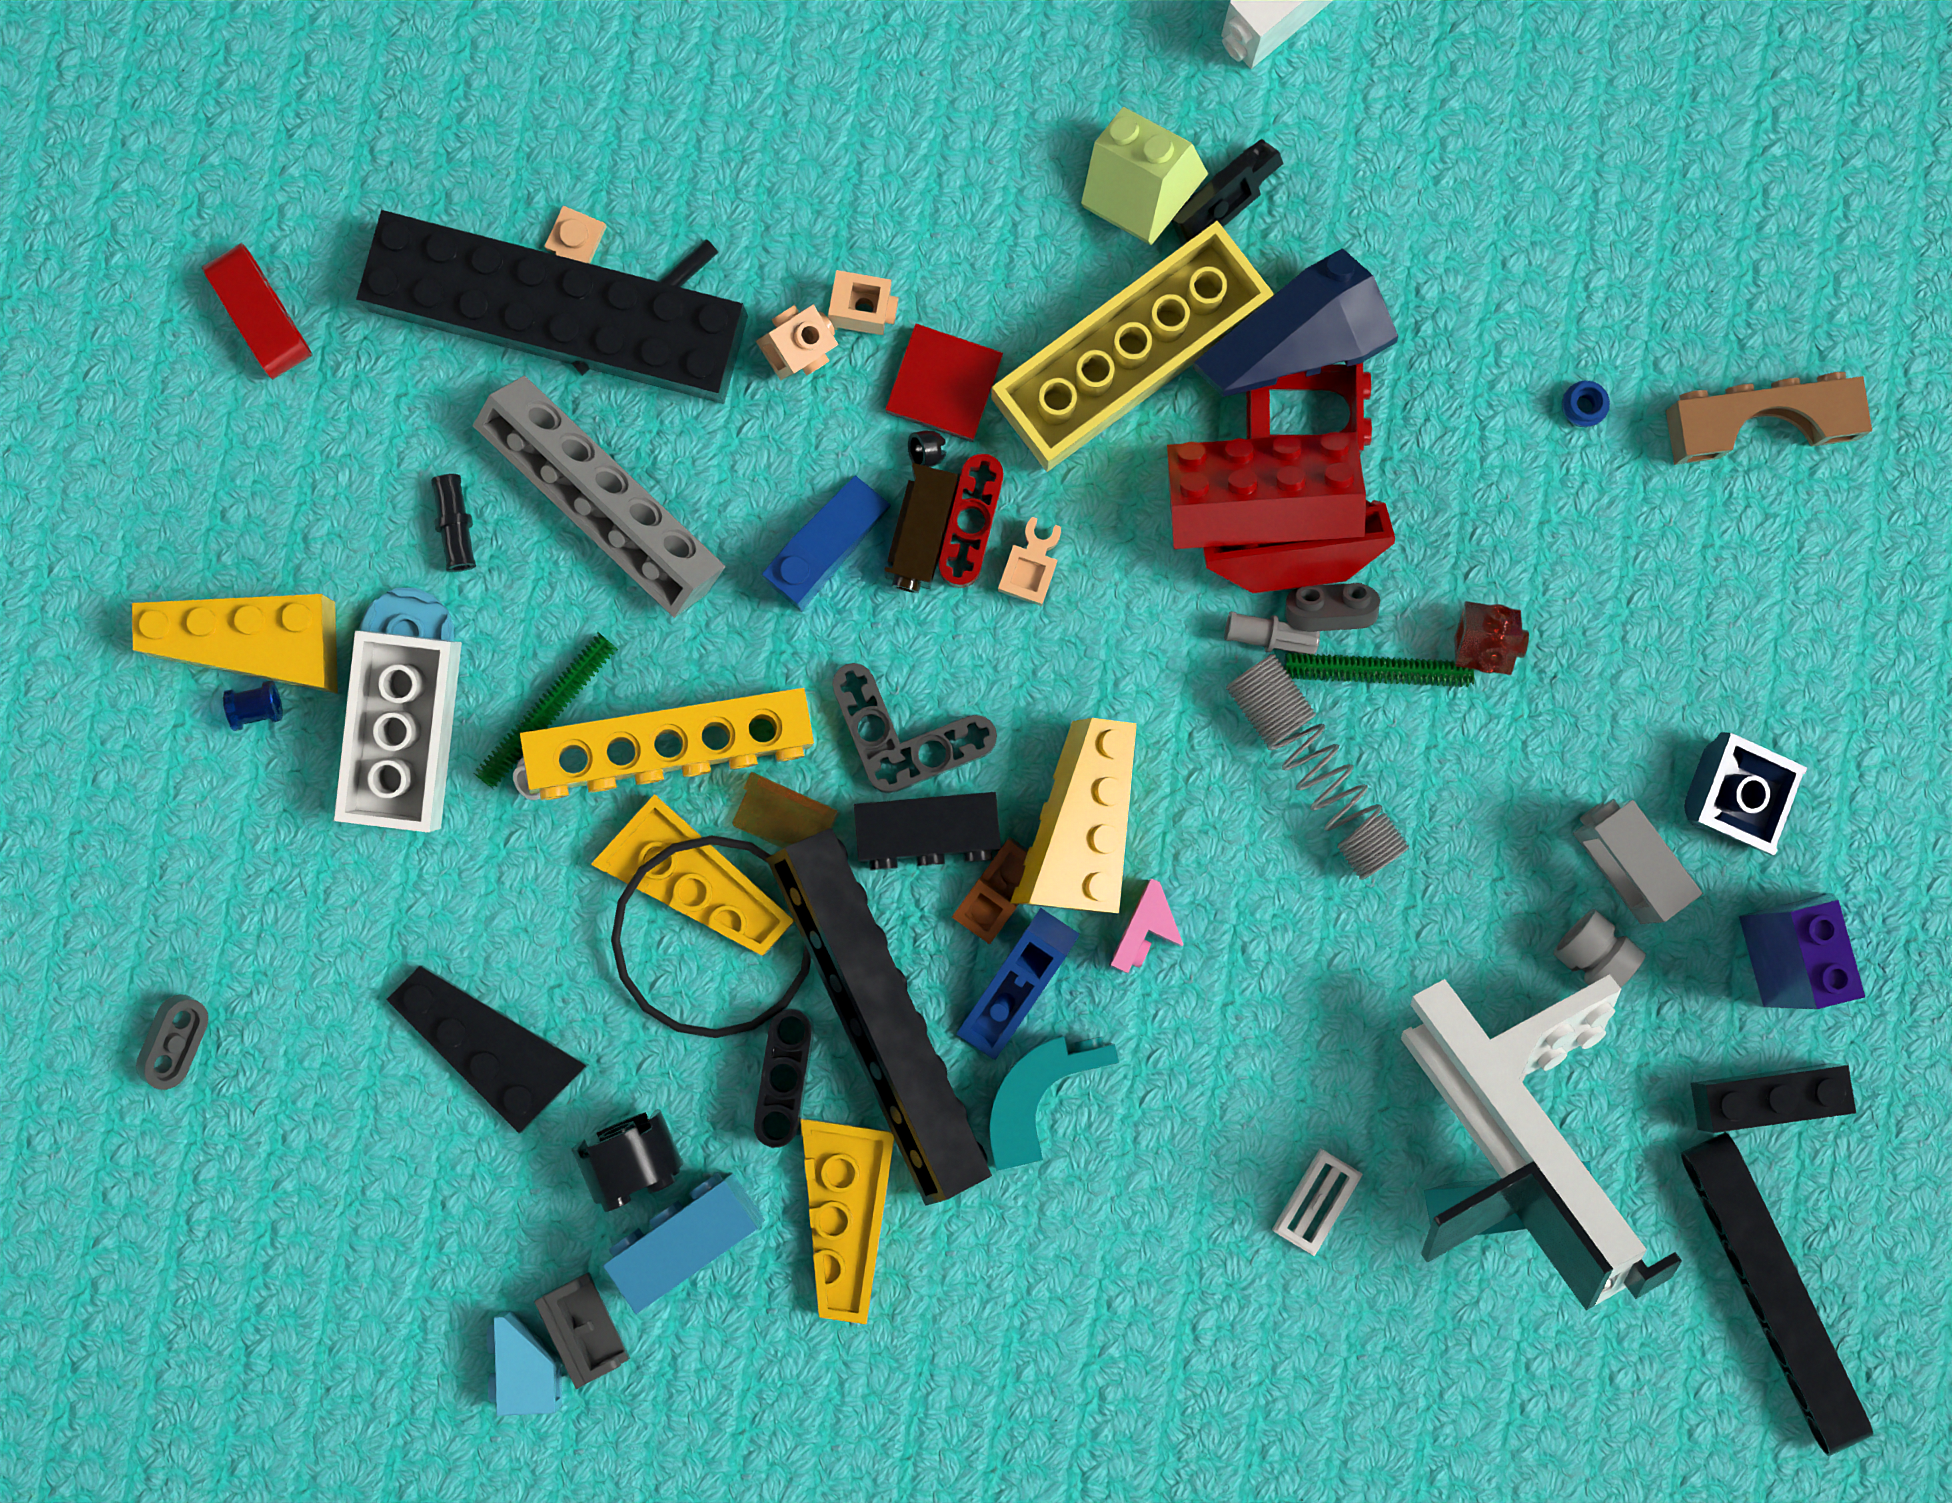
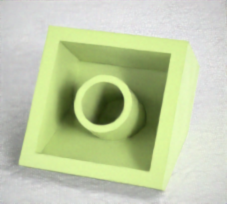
M1122 107L1094 142L1081 204L1090 212L1152 245L1205 179L1208 172L1191 142Z

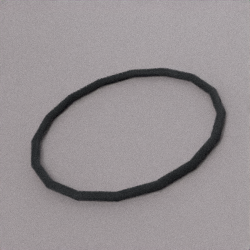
M710 835L671 844L638 868L618 899L611 943L619 978L645 1013L676 1032L719 1038L754 1030L785 1009L809 974L811 955L805 945L801 970L782 1000L750 1022L720 1029L680 1024L648 1004L628 976L620 942L626 903L644 875L675 852L710 844L748 850L765 862H767L766 858L771 856V854L751 842Z

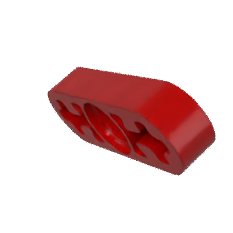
M976 454L965 462L939 559V571L942 579L948 585L955 588H965L972 585L978 579L981 572L1004 475L1001 463L989 454ZM981 465L988 466L989 474L996 477L994 482L987 481L985 483L982 493V499L991 498L990 505L975 498L962 499L964 492L971 496L974 495L976 479L969 476L971 471L978 472ZM970 508L979 510L985 518L983 528L973 534L962 531L957 522L961 512ZM953 537L965 543H980L979 550L969 546L967 564L974 567L972 571H964L961 578L953 576V568L947 566L948 560H957L960 551V543L951 544Z

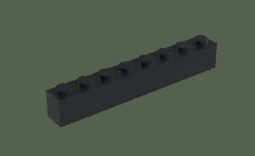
M829 828L789 845L766 858L925 1206L948 1200L991 1177L992 1174L987 1165V1154L983 1146L976 1141L967 1122L968 1116L965 1106L953 1092L947 1078L946 1065L942 1058L936 1054L930 1042L925 1019L916 1011L907 992L906 978L902 971L895 966L887 948V937L883 929L876 924L867 905L866 891L856 881L848 864V854L844 844L836 838L833 829Z

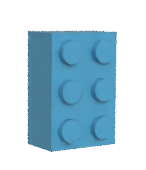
M717 1172L689 1192L694 1200L693 1202L683 1207L679 1200L649 1220L654 1229L646 1235L638 1228L608 1249L613 1258L605 1263L603 1267L635 1314L645 1309L753 1233L765 1221L733 1173L723 1180Z

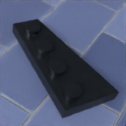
M419 966L386 999L519 1134L589 1066V1064L558 1048L554 1043L539 1034L533 1033L515 1022L514 1019L499 1010L493 1009L478 1000L474 995L425 966Z

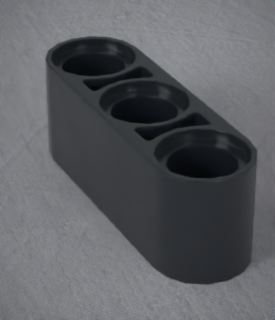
M786 1009L777 1013L769 1026L754 1120V1132L761 1143L771 1148H779L790 1143L800 1128L815 1031L811 1017L805 1011L799 1009ZM789 1016L800 1019L805 1027L803 1039L796 1044L785 1042L780 1035L779 1027L781 1022ZM779 1064L790 1065L797 1073L796 1086L790 1091L778 1089L772 1081L773 1070ZM780 1112L788 1118L790 1129L785 1137L775 1138L767 1133L765 1119L769 1113Z

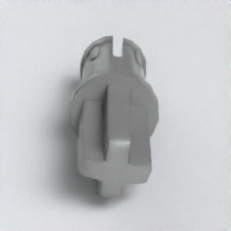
M1230 611L1225 626L1224 639L1226 641L1232 640L1262 646L1265 652L1269 653L1273 649L1311 655L1315 654L1318 649L1320 631L1306 632L1298 630L1287 622L1278 621V616L1272 615L1270 619Z

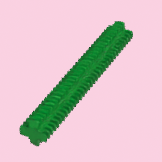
M597 632L598 637H593L595 642L589 641L591 646H585L587 651L582 649L583 655L578 654L579 659H573L576 664L570 663L572 669L566 667L567 672H562L564 677L558 676L560 682L555 680L556 686L551 684L552 690H546L549 695L543 693L542 695L545 699L539 697L541 704L535 702L534 704L537 708L531 706L533 713L527 711L529 717L523 715L525 722L519 720L521 726L515 724L517 730L511 729L513 735L507 733L510 739L504 737L503 739L506 743L499 742L502 748L496 746L495 748L498 752L491 751L494 757L488 755L490 761L483 760L486 766L480 764L482 770L476 768L478 775H475L492 789L494 786L497 787V782H501L502 777L505 778L504 773H509L508 769H513L512 764L516 765V760H521L520 756L523 755L520 733L548 729L547 725H552L551 720L555 721V716H560L558 711L563 712L564 709L562 707H568L567 703L572 702L570 698L575 699L574 694H579L578 689L583 690L582 685L586 686V681H591L589 676H595L593 671L598 673L597 667L602 668L601 663H607L605 658L610 660L609 654L614 655L613 650L618 651L599 632Z
M1287 653L1284 660L1286 673L1291 674L1292 679L1294 675H1297V679L1302 675L1303 680H1305L1306 675H1308L1309 680H1311L1312 675H1314L1315 680L1320 676L1322 681L1323 677L1326 676V681H1328L1329 677L1332 676V681H1334L1337 676L1338 681L1343 677L1344 682H1346L1347 677H1349L1350 682H1352L1353 677H1355V682H1358L1359 678H1361V682H1364V679L1367 678V683H1369L1370 679L1373 678V683H1375L1376 678H1378L1379 683L1384 679L1385 684L1388 679H1390V684L1393 683L1394 679H1396V684L1402 679V684L1405 683V680H1408V685H1410L1411 680H1414V685H1416L1417 680H1419L1420 685H1422L1423 681H1425V685H1428V682L1431 681V686L1434 685L1435 681H1437V686L1443 681V686L1446 685V682H1449V687H1451L1452 682L1455 683V687H1457L1458 682H1460V687H1463L1464 682H1466V687H1468L1470 683L1474 685L1475 680L1474 666L1471 661L1469 663L1463 661L1462 663L1457 660L1456 663L1454 660L1449 662L1448 660L1437 661L1434 659V661L1428 659L1427 661L1422 659L1421 661L1419 659L1413 660V658L1410 660L1407 658L1396 659L1395 657L1393 659L1389 657L1387 659H1384V657L1372 658V656L1369 658L1364 656L1362 658L1360 656L1349 657L1348 655L1346 657H1343V655L1331 656V654L1328 656L1317 654L1316 656L1314 654L1308 655L1307 653L1305 655H1302V653H1299V655Z

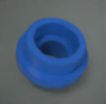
M1588 380L1579 381L1570 386L1562 399V410L1565 417L1578 427L1587 428L1597 425L1606 417L1610 407L1609 397L1605 389L1598 383ZM1579 398H1586L1591 402V412H1583L1578 408L1577 401Z

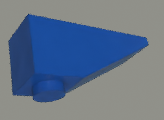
M855 475L788 542L765 569L762 576L766 583L802 612L887 512L891 504Z
M1040 908L956 1034L996 1060L1056 973L1080 934Z

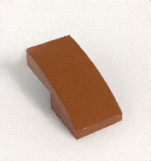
M1011 837L1006 840L1001 850H999L952 916L953 919L989 945L1019 905L1010 902L1015 887L1020 885L1026 867L1023 864L1028 849Z

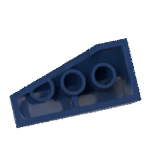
M1341 248L1301 272L1194 362L1193 369L1222 397L1275 385L1278 377L1302 371L1307 377L1321 373V367L1343 361L1347 367L1363 363L1397 343L1398 334L1374 276Z

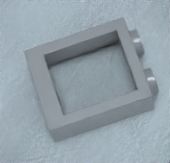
M1614 799L1606 804L1601 802L1579 818L1584 825L1573 832L1574 836L1640 924L1666 922L1703 894L1634 800L1618 804Z

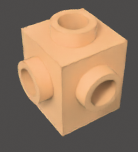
M814 304L801 312L798 311L795 305L771 319L776 328L756 340V343L780 381L801 369L806 376L830 361L825 353L839 345L834 338L835 330L831 321L823 312H818Z

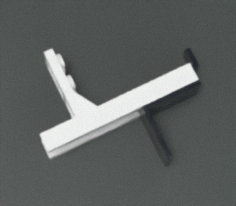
M1610 974L1492 1039H1489L1445 979L1412 997L1410 1005L1423 1024L1414 1029L1409 1027L1404 1030L1401 1040L1502 1178L1433 1218L1421 1252L1426 1262L1432 1261L1516 1213L1586 1311L1626 1287L1634 1298L1637 1299L1674 1276L1682 1262L1678 1254L1674 1252L1650 1267L1646 1266L1642 1260L1647 1250L1523 1084L1526 1075L1540 1067L1544 1071L1550 1070L1560 1064L1566 1058L1569 1051L1578 1046H1581L1582 1049L1590 1048L1605 1036V1027L1608 1020L1615 1013L1614 1006L1621 992V988Z

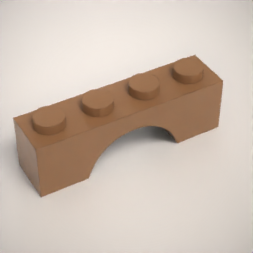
M1846 372L1824 374L1817 377V382L1800 384V378L1782 379L1771 383L1770 389L1754 390L1753 384H1742L1725 389L1726 394L1708 396L1707 390L1691 391L1679 395L1680 400L1666 410L1674 465L1722 458L1733 450L1737 434L1742 425L1747 420L1755 417H1777L1793 424L1803 433L1811 447L1857 441L1872 432L1864 377L1846 378Z

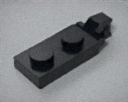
M1259 140L1244 150L1242 154L1223 170L1219 171L1213 179L1189 198L1171 220L1181 245H1185L1216 221L1224 227L1261 195L1259 187L1262 182L1284 164L1280 152L1265 142V140Z

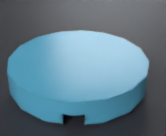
M395 588L388 591L387 594L382 595L379 599H375L367 607L360 622V631H375L454 641L455 627L448 609L435 596L417 588Z

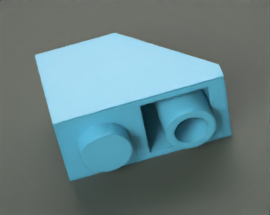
M502 1311L494 1317V1324H489L487 1328V1350L489 1354H495V1373H490L488 1379L490 1403H496L497 1416L556 1413L562 1406L561 1357L514 1312Z

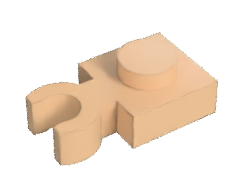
M563 206L544 247L555 255L590 264L607 226L604 222Z
M1032 517L1025 528V539L1028 543L1027 549L1013 545L998 591L1042 606L1058 561L1045 555L1047 551L1053 549L1058 544L1061 527L1055 525L1052 535L1048 539L1041 540L1034 534L1037 518Z

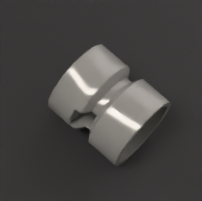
M1592 909L1577 921L1561 939L1553 953L1571 971L1575 972L1582 969L1585 972L1584 982L1587 985H1591L1610 974L1620 988L1634 975L1646 957V953L1627 936L1616 938L1614 936L1615 926L1596 909Z

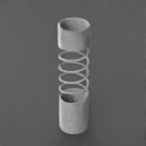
M1272 654L1226 686V690H1229V694H1232V698H1235L1234 701L1237 702V705H1240V709H1243L1242 713H1245V717H1248V721H1251L1250 724L1253 725L1256 732H1259L1258 736H1262L1261 740H1264V744H1267L1268 750H1276L1316 731L1284 762L1282 770H1290L1332 750L1296 785V790H1304L1347 769L1338 780L1312 803L1310 810L1315 811L1362 789L1325 825L1324 830L1335 829L1367 812L1377 809L1360 827L1337 845L1340 852H1343V856H1346L1345 860H1348V864H1351V868H1354V872H1357L1356 875L1359 876V879L1364 880L1407 851L1409 845L1406 844L1407 841H1404V837H1401V833H1398L1399 829H1395L1396 825H1393V821H1390V817H1387L1386 813L1378 816L1382 810V806L1379 804L1367 807L1334 823L1366 793L1368 785L1355 786L1320 803L1352 772L1354 765L1347 764L1304 784L1336 754L1340 745H1329L1290 764L1323 732L1325 725H1315L1278 743L1314 718L1316 712H1313L1314 709L1305 700L1306 697H1302L1303 693H1300V689H1297V685H1294L1295 682L1292 681L1286 670H1283L1284 666H1281V662H1278V658H1275L1276 655Z

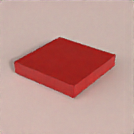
M915 324L885 409L886 413L974 442L1003 358V352Z

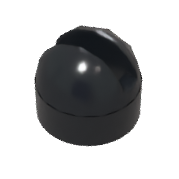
M924 430L911 433L908 439V452L911 462L927 467H934L940 464L947 453L945 450H941V446L946 444L945 439L935 431Z

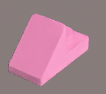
M1152 878L1148 880L1109 963L1110 966L1124 973H1129L1132 965L1140 968L1151 946V942L1144 939L1147 932L1177 946H1183L1160 882Z

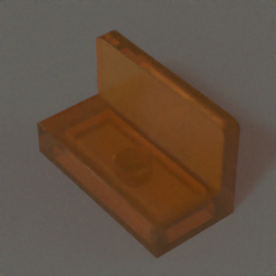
M751 772L743 788L746 790V793L732 823L736 828L780 848H785L829 828L833 829L840 812Z

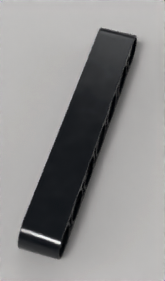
M1724 1132L1681 1152V1159L1686 1172L1820 1448L1827 1456H1831L1873 1436V1429L1733 1139Z

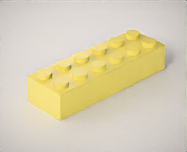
M1216 221L992 386L991 399L1046 472H1048L1193 365L1198 358L1273 297L1274 293L1221 224Z

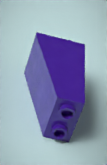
M1833 893L1739 916L1763 1007L1821 1009L1865 998L1841 906Z

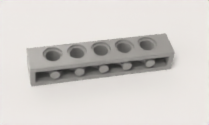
M525 375L488 396L472 426L669 614L675 618L708 593L726 566Z

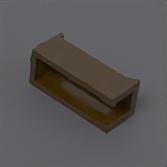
M912 463L915 481L908 480L887 560L888 566L892 568L885 567L884 573L885 578L893 580L892 587L910 593H919L920 587L931 590L958 486V474Z

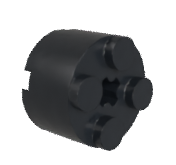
M660 1109L654 1110L649 1119L646 1112L597 1132L596 1134L600 1142L588 1147L584 1139L572 1148L594 1203H601L604 1212L612 1211L631 1201L630 1194L647 1187L649 1193H654L672 1185L676 1181L674 1176L680 1172L679 1168L683 1165V1160Z

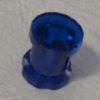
M272 680L263 682L262 687L238 693L233 689L224 691V711L233 731L243 730L244 724L270 719L272 722L282 721V703L278 689Z

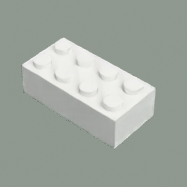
M355 631L334 821L421 832H432L441 829L462 642L375 631Z

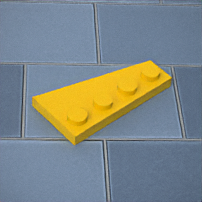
M654 794L591 865L629 884L641 865L671 844L701 838L702 836ZM711 844L675 852L648 871L636 888L762 956L771 949L795 922L789 914Z
M801 1118L819 1318L867 1324L894 1136L891 1131Z

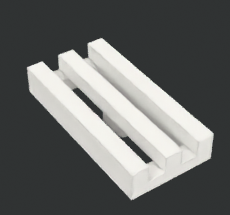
M1320 1148L1272 1230L1315 1256L1363 1174ZM1325 1163L1331 1165L1330 1170L1292 1232L1287 1227ZM1341 1172L1348 1177L1310 1241L1302 1238L1339 1174Z

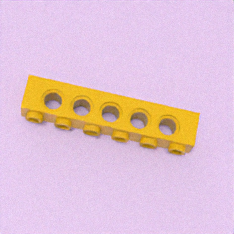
M805 688L520 733L529 793H539L540 800L569 796L568 788L587 785L589 793L617 788L616 780L635 777L636 785L655 783L664 780V772L682 770L683 777L703 775L711 772L710 765L729 762L730 769L746 768L758 765L757 757L774 754L777 762L803 758V750L810 749L814 744ZM755 719L769 721L774 728L773 739L768 742L756 741L749 733V724ZM711 726L722 728L728 736V744L720 750L708 748L702 741V732L706 728ZM672 734L679 739L682 747L681 752L671 758L663 757L655 749V740L660 735ZM618 741L628 743L634 750V759L626 765L612 763L607 756V749L611 744ZM569 749L580 750L587 757L586 767L578 773L566 772L560 766L559 759L561 755Z

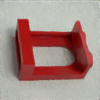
M1363 363L1348 367L1346 364H1331L1321 367V373L1306 377L1302 371L1278 377L1275 385L1246 391V439L1284 436L1270 435V390L1336 392L1345 399L1350 411L1347 425L1339 432H1356L1360 455L1364 451V446H1370L1371 418L1364 417V400H1369L1371 396V373L1363 372Z

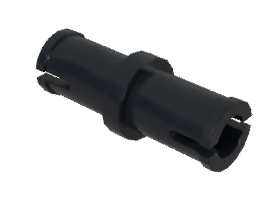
M445 474L431 479V483L434 488L438 518L435 519L434 524L435 530L441 533L447 563L446 570L448 572H462L476 567V562L473 557L469 528L473 526L472 516L466 513L461 488V476L458 474Z

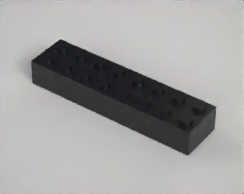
M385 210L380 212L356 300L372 313L568 364L582 365L598 372L724 404L748 319L743 303Z

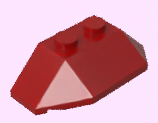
M1366 500L1365 537L1202 547L1207 569L1251 593H1261L1345 582L1395 544V534L1386 503L1377 500L1372 502Z

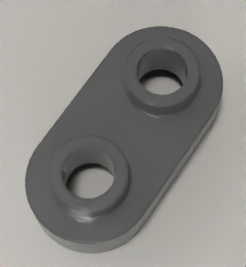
M1362 583L1299 587L1292 590L1287 596L1285 617L1292 627L1306 632L1363 629L1377 621L1380 597L1373 588Z
M179 994L168 998L161 1004L136 1062L138 1075L143 1081L159 1090L171 1089L183 1081L208 1025V1012L202 1003L188 995ZM182 1011V1018L173 1024L174 1017L178 1012ZM164 1055L162 1064L154 1068L156 1059Z

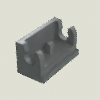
M589 1272L542 1295L534 1301L576 1389L620 1367L622 1363L630 1359Z

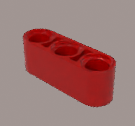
M242 242L202 266L205 276L246 343L272 380L313 356L306 341L261 268Z

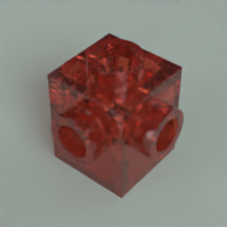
M1465 601L1454 637L1455 666L1476 669L1483 673L1495 672L1511 675L1517 657H1525L1529 641V631L1522 629L1521 610L1512 609L1501 604L1487 605Z

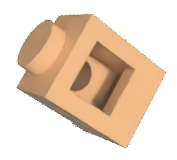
M836 270L828 318L834 330L843 328L883 335L885 323L895 324L899 297L891 296L892 280ZM860 304H868L873 308V311L871 313L858 311L856 308Z

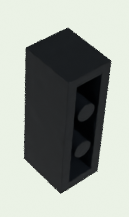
M996 792L854 804L858 861L860 863L869 862L870 871L898 868L897 860L916 858L917 866L945 864V855L963 854L964 862L992 860V851L1001 850Z
M1829 1063L1691 1083L1698 1130L1711 1133L1856 1113L1849 1065Z

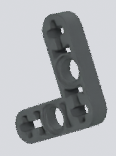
M851 663L841 667L834 675L833 689L867 776L874 788L880 792L895 793L981 759L991 753L995 747L997 740L996 728L989 719L980 715L967 716L900 743L870 670L861 664ZM850 673H855L858 679L866 678L867 684L861 687L865 701L868 703L872 698H875L878 704L877 706L862 708L853 716L850 715L848 708L858 707L851 692L843 693L841 687L847 684L846 676ZM870 715L878 716L885 724L883 736L877 741L872 742L865 741L858 733L860 721ZM975 724L978 730L987 729L989 736L983 739L984 747L982 749L976 750L973 743L959 747V751L964 757L957 760L953 759L952 745L944 736L945 734L954 731L955 741L968 735L967 727ZM926 742H939L946 750V758L938 767H927L919 759V750ZM911 749L912 761L920 772L919 775L910 777V769H904L896 774L897 782L890 785L885 778L879 780L876 778L875 773L882 770L881 761L889 759L892 765H897L906 761L901 752Z

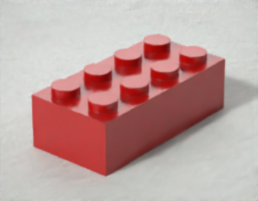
M1330 432L1327 434L1303 436L1284 435L1258 439L1238 438L1228 441L1186 442L1183 444L1167 445L1174 549L1365 537L1366 490L1356 432Z

